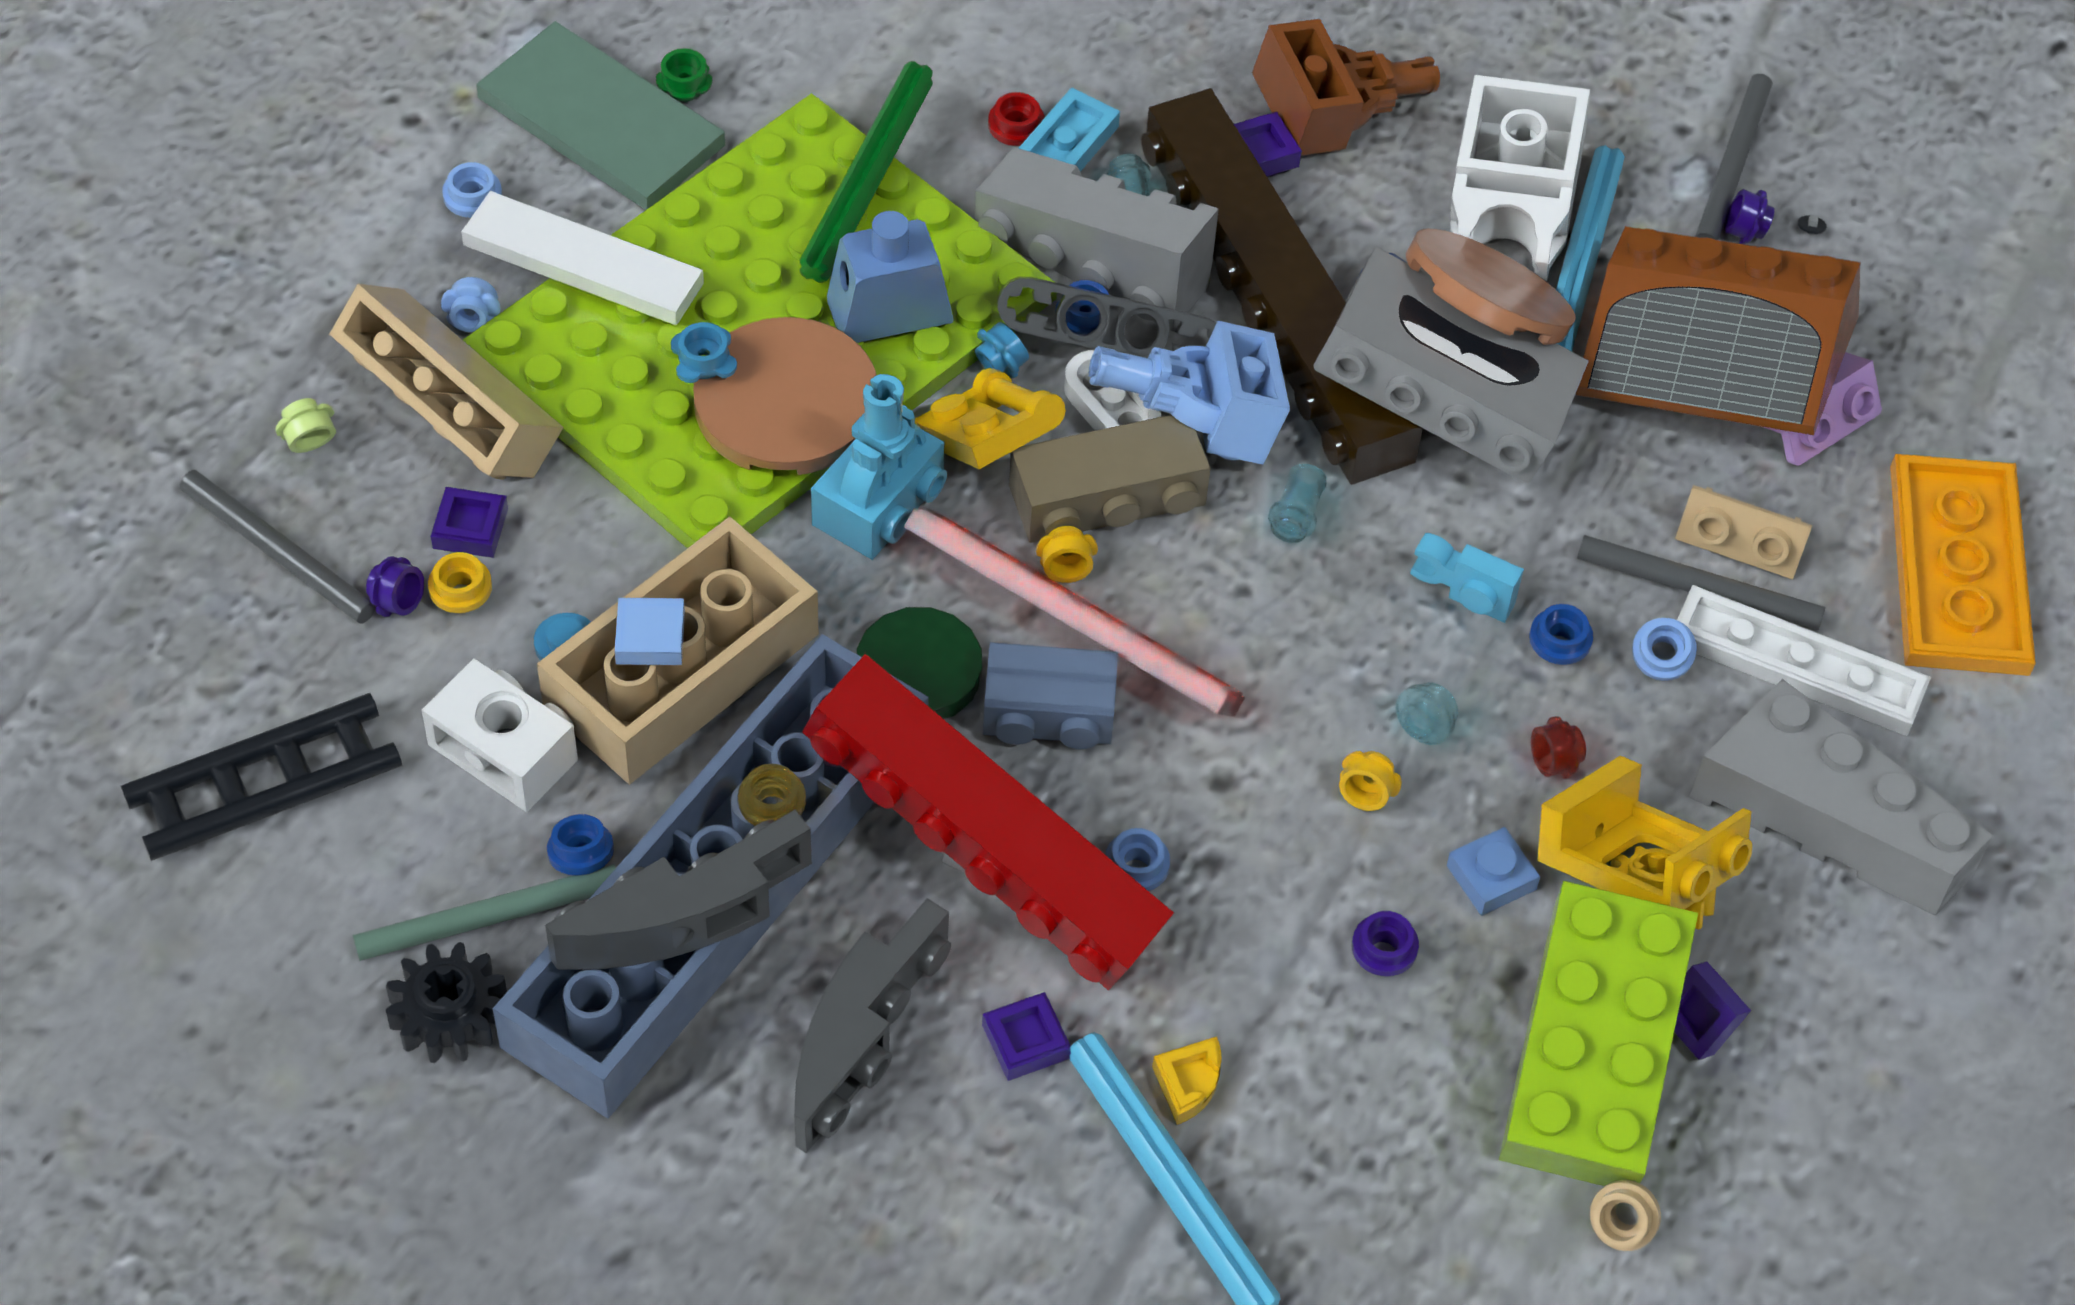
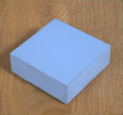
M618 598L615 640L616 665H682L685 617L684 598Z

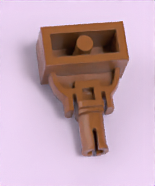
M1321 19L1269 25L1252 71V75L1271 112L1277 111L1301 149V156L1345 150L1352 131L1363 127L1373 114L1391 112L1395 106L1397 96L1434 93L1440 85V71L1437 65L1433 66L1435 60L1431 56L1416 58L1415 60L1390 62L1389 59L1385 58L1384 54H1376L1374 50L1357 53L1350 48L1333 44Z

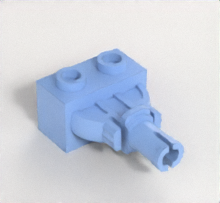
M1217 321L1206 347L1185 346L1175 351L1154 347L1148 358L1097 346L1090 360L1088 373L1089 377H1091L1089 380L1091 385L1138 393L1145 408L1170 413L1188 427L1202 432L1206 453L1215 454L1227 460H1243L1263 465L1290 411L1275 335L1271 332Z

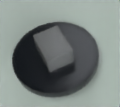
M1811 214L1800 217L1797 223L1798 228L1811 234L1824 233L1827 228L1824 220Z

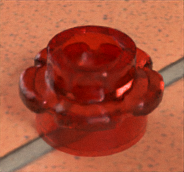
M1559 716L1550 717L1546 725L1533 729L1530 740L1531 752L1540 773L1545 777L1561 774L1563 779L1570 778L1573 774H1576L1580 763L1586 758V743L1581 730L1575 725L1570 726L1567 721H1563Z

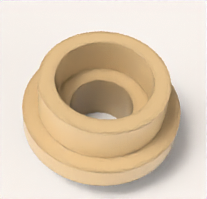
M1617 1180L1604 1186L1595 1195L1590 1207V1221L1594 1232L1606 1245L1621 1251H1633L1644 1247L1655 1237L1661 1223V1211L1655 1196L1645 1186L1631 1180ZM1627 1203L1633 1206L1638 1214L1637 1224L1628 1225L1620 1221L1616 1214L1617 1204Z

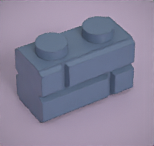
M990 642L983 735L997 736L1001 741L1015 745L1028 743L1032 739L1060 740L1064 745L1073 749H1089L1098 743L1111 744L1118 652Z

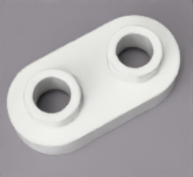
M1094 350L1078 353L1068 362L1064 383L1066 397L1095 431L1161 417V411L1144 407L1138 393L1091 385L1089 381L1091 377H1089L1088 372ZM1088 387H1099L1101 390L1094 391L1088 389Z

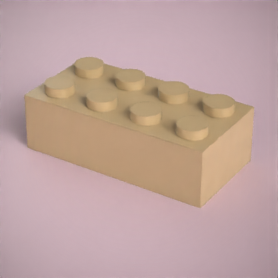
M729 516L623 597L684 598L685 617L682 665H616L617 602L537 663L542 704L552 703L561 708L572 720L575 736L630 785L819 635L818 591Z

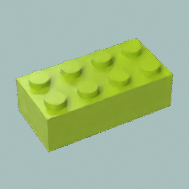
M1563 881L1553 908L1499 1161L1600 1186H1606L1617 1180H1631L1637 1183L1642 1181L1646 1173L1698 917L1697 912Z

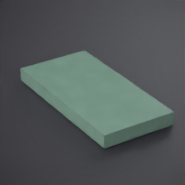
M556 21L476 84L477 95L480 100L645 210L668 195L725 146V131Z

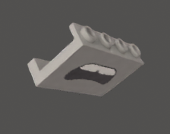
M1375 246L1354 283L1328 340L1314 363V369L1524 483L1531 482L1557 441L1588 360L1557 343L1543 345L1537 340L1540 336L1538 333L1515 330L1513 335L1509 336L1480 323L1433 292L1435 283L1430 275L1421 270L1417 272L1410 269L1408 263Z

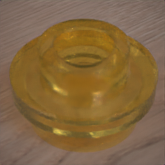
M765 764L755 768L743 780L738 791L740 812L754 826L770 819L776 821L795 809L801 816L806 804L805 788L802 781L790 769L779 764ZM767 797H778L783 800L775 804L761 802Z

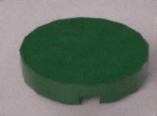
M905 607L879 618L866 629L857 647V655L863 657L864 654H867L889 674L928 696V706L943 719L956 715L974 699L979 688V681L982 677V648L972 629L953 614L932 607Z

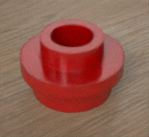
M1011 92L1001 96L991 108L988 115V128L991 135L999 142L1010 146H1021L1042 122L1045 114L1034 97L1022 92Z

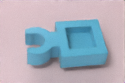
M1425 533L1415 549L1414 555L1418 556L1411 568L1410 574L1425 583H1442L1449 586L1448 598L1461 603L1474 613L1486 614L1505 623L1515 606L1524 569L1469 544H1466L1462 553L1454 550L1445 539L1435 534Z

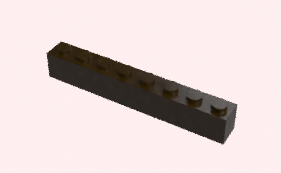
M1212 88L1149 107L1147 130L1141 136L1142 149L1150 166H1157L1166 180L1167 192L1175 195L1176 205L1195 210L1200 203L1219 208L1213 252L1219 280L1227 291L1233 290L1241 303L1247 327L1274 333L1283 376L1286 377L1294 391L1295 402L1301 416L1307 421L1312 420L1320 433L1323 450L1332 465L1340 466L1351 485L1416 463L1422 427L1314 369V363L1328 340L1346 302Z

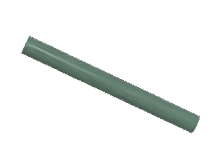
M614 864L605 866L590 874L572 875L355 934L353 939L359 961L589 899L616 867Z

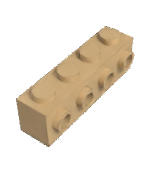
M357 284L329 334L348 350L361 366L374 373L393 390L396 397L416 410L433 425L434 430L438 434L451 441L473 461L479 470L490 477L504 480L507 476L534 478L564 428L404 289Z

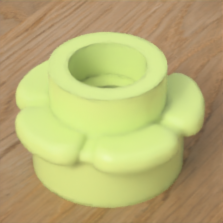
M312 398L297 400L283 409L281 412L282 419L277 423L275 432L277 436H281L287 442L292 452L303 453L317 449L328 443L336 434V429L330 418L334 415V410L328 404L317 405L316 401Z

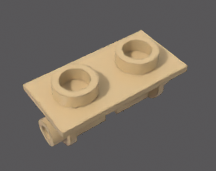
M1693 485L1675 539L1793 579L1812 525L1801 522L1802 518L1795 517L1793 519L1713 492V488L1707 487L1704 489Z

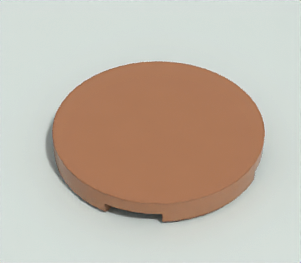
M1427 228L1421 229L1416 233L1406 251V259L1410 269L1418 272L1422 267L1435 283L1433 292L1469 317L1510 336L1511 334L1513 335L1515 330L1520 332L1530 331L1540 334L1537 340L1543 345H1551L1562 342L1575 322L1574 310L1555 288L1517 261L1478 241L1453 232Z
M780 317L763 319L731 331V344L728 346L730 355L737 360L736 372L727 378H721L716 375L709 379H699L694 383L693 387L696 420L705 439L723 457L748 470L752 469L753 466L773 470H797V475H802L830 467L856 439L852 436V426L865 412L863 389L866 384L870 386V380L877 376L866 352L858 343L842 331L827 324L804 318Z

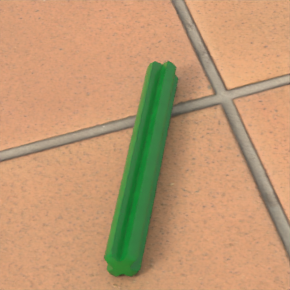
M910 61L902 68L800 258V273L804 278L814 279L818 283H824L830 279L840 239L848 233L855 232L933 85L931 79L933 71L927 64L920 65L915 61Z

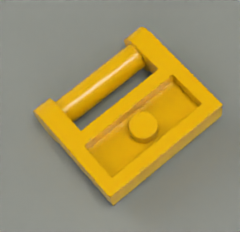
M987 368L977 374L973 382V388L962 394H951L939 398L932 403L930 411L915 418V424L944 441L945 454L976 469H981L1055 429L1064 419L1066 409L1064 401L1058 395L1046 390L1033 392L1012 383V380L1006 373L994 368ZM1004 405L1020 413L1012 416L997 408Z

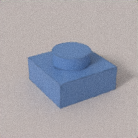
M1506 827L1451 851L1446 865L1481 916L1536 891L1540 880V875Z

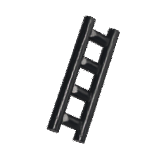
M371 693L121 785V790L129 809L150 803L161 829L142 836L150 860L153 861L402 766V761L394 742L373 749L363 728L362 722L379 716ZM337 732L349 759L311 772L300 746ZM275 755L287 782L249 796L237 769ZM213 779L224 806L186 820L175 793Z

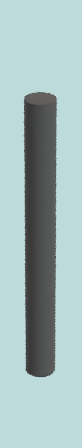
M1755 74L1750 79L1695 237L1719 240L1772 88V80L1765 74Z
M191 470L184 475L180 482V489L358 623L363 624L372 617L376 606L371 604L369 598L197 470Z
M1587 535L1583 537L1577 559L1690 592L1692 585H1695L1785 621L1817 631L1820 628L1826 608Z

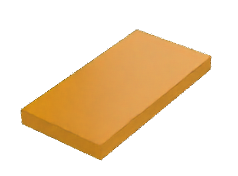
M1895 454L1890 465L1905 666L2030 676L2036 661L2016 463Z

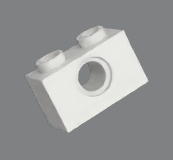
M476 659L471 660L422 709L428 745L525 812H528L578 761L574 724L569 716L558 706L552 703H545L543 705L525 693L518 681L503 670H496L494 672ZM501 729H514L507 733H496Z

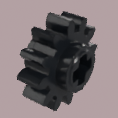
M458 942L451 950V956L441 958L437 947L429 944L426 947L427 962L420 966L414 960L403 958L401 965L405 982L392 980L386 983L388 999L392 1004L385 1010L390 1030H401V1041L406 1052L418 1048L422 1042H425L431 1063H436L440 1059L444 1047H453L457 1058L461 1061H466L468 1058L467 1042L475 1039L479 1044L488 1047L494 1044L489 1023L495 1024L493 1007L507 993L505 977L501 974H492L491 957L487 953L477 956L471 963L468 962L465 946L462 942Z

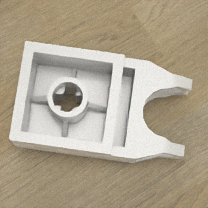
M1481 75L1474 76L1452 192L1450 232L1468 237L1482 244L1495 239H1511L1521 243L1532 256L1534 273L1547 281L1550 267L1566 246L1586 135L1590 89Z

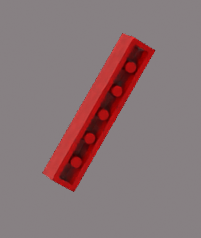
M867 654L863 655L818 704L802 731L810 739L813 749L821 758L830 764L841 765L862 783L863 790L872 801L881 807L892 808L913 826L916 836L922 843L934 851L946 853L965 869L966 877L978 890L988 895L997 896L1016 912L1018 921L1029 933L1041 939H1048L1068 956L1070 965L1080 976L1091 982H1099L1108 991L1126 973L1174 914L1171 909Z

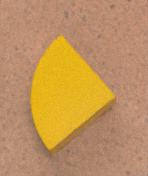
M1217 1036L1153 1056V1071L1177 1125L1188 1121L1200 1113L1210 1102L1216 1091L1222 1061L1221 1048Z

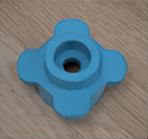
M699 322L686 327L681 333L675 335L671 340V350L679 358L680 364L676 368L678 378L686 383H695L699 379H709L716 375L721 378L732 376L737 370V360L729 353L728 346L731 344L730 333L715 324Z

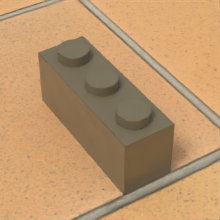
M1172 415L1021 446L1010 454L1009 487L1028 541L1033 543L1039 541L1053 529L1060 526H1074L1082 532L1107 526L1122 527L1131 524L1135 520L1167 513L1182 514L1195 507L1204 506L1207 500L1211 468L1196 430L1183 424Z

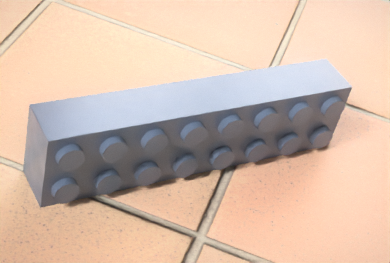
M822 634L589 898L591 899L612 887L616 880L628 870L635 867H647L663 857L667 859L676 873L681 876L700 857L709 853L719 854L743 840L747 833L759 823L770 819L776 821L796 809L811 828L812 864L769 889L770 917L736 935L704 948L664 960L626 967L595 970L557 969L550 960L549 948L547 946L493 1007L499 1047L607 1119L610 1118L875 803L867 796L862 788V783L841 765L830 764L821 758L813 749L810 739L802 733L818 704L862 657ZM894 677L928 706V696Z

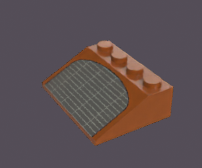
M1625 226L1608 263L1583 358L1588 360V364L1576 395L1814 435L1859 317L1861 262Z

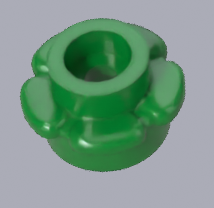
M681 48L673 50L663 57L661 72L656 75V84L660 90L665 93L669 92L670 96L678 101H691L699 95L708 92L712 86L713 77L708 74L709 66L702 54L692 49Z

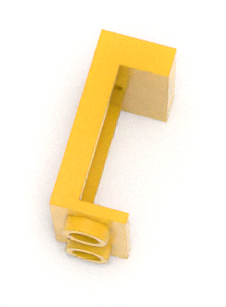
M1621 755L1542 804L1537 861L1598 889L1685 910L1692 904L1701 901L1708 893L1733 876L1742 873L1749 863L1753 847L1749 839L1752 811L1742 808L1711 830H1704L1638 801L1642 764ZM1643 842L1676 852L1665 861L1663 890L1605 864L1635 844Z

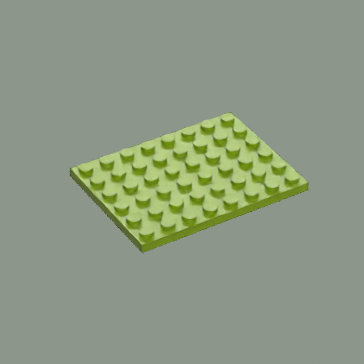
M811 93L610 235L703 270L704 284L677 326L549 278L499 315L485 323V325L468 335L463 341L564 427L558 436L560 440L686 548H689L729 516L746 531L753 534L810 490L830 467L802 475H797V470H773L753 466L752 469L748 470L719 454L705 439L697 423L694 408V383L683 382L677 376L676 368L680 362L678 355L671 350V340L686 327L699 322L715 324L729 333L752 322L780 317L810 319L836 328L827 302V292L831 277L824 283L804 278L800 273V258L866 135ZM894 157L855 232L872 229L873 219L884 211L899 212L908 221L918 219L925 222L942 269L953 314V323L868 340L858 344L870 358L876 375L888 374L902 382L904 387L902 405H905L910 410H914L979 360L975 354V349L983 341L977 337V333L980 329H984L987 332L998 322L1004 323L997 309V297L1001 288L1009 280L1023 276L1054 281L994 234L980 228L975 219ZM1023 287L1020 296H1009L1007 300V306H1011L1016 310V319L1019 321H1026L1029 312L1040 313L1049 306V304L1034 300L1032 297L1033 289L1029 287ZM1056 292L1051 293L1052 303L1057 299Z

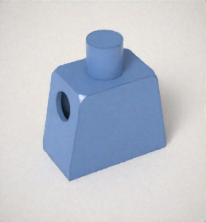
M884 211L875 216L872 221V229L848 233L840 239L827 292V302L838 330L851 337L856 343L953 323V314L942 269L925 222L918 219L908 221L899 212Z

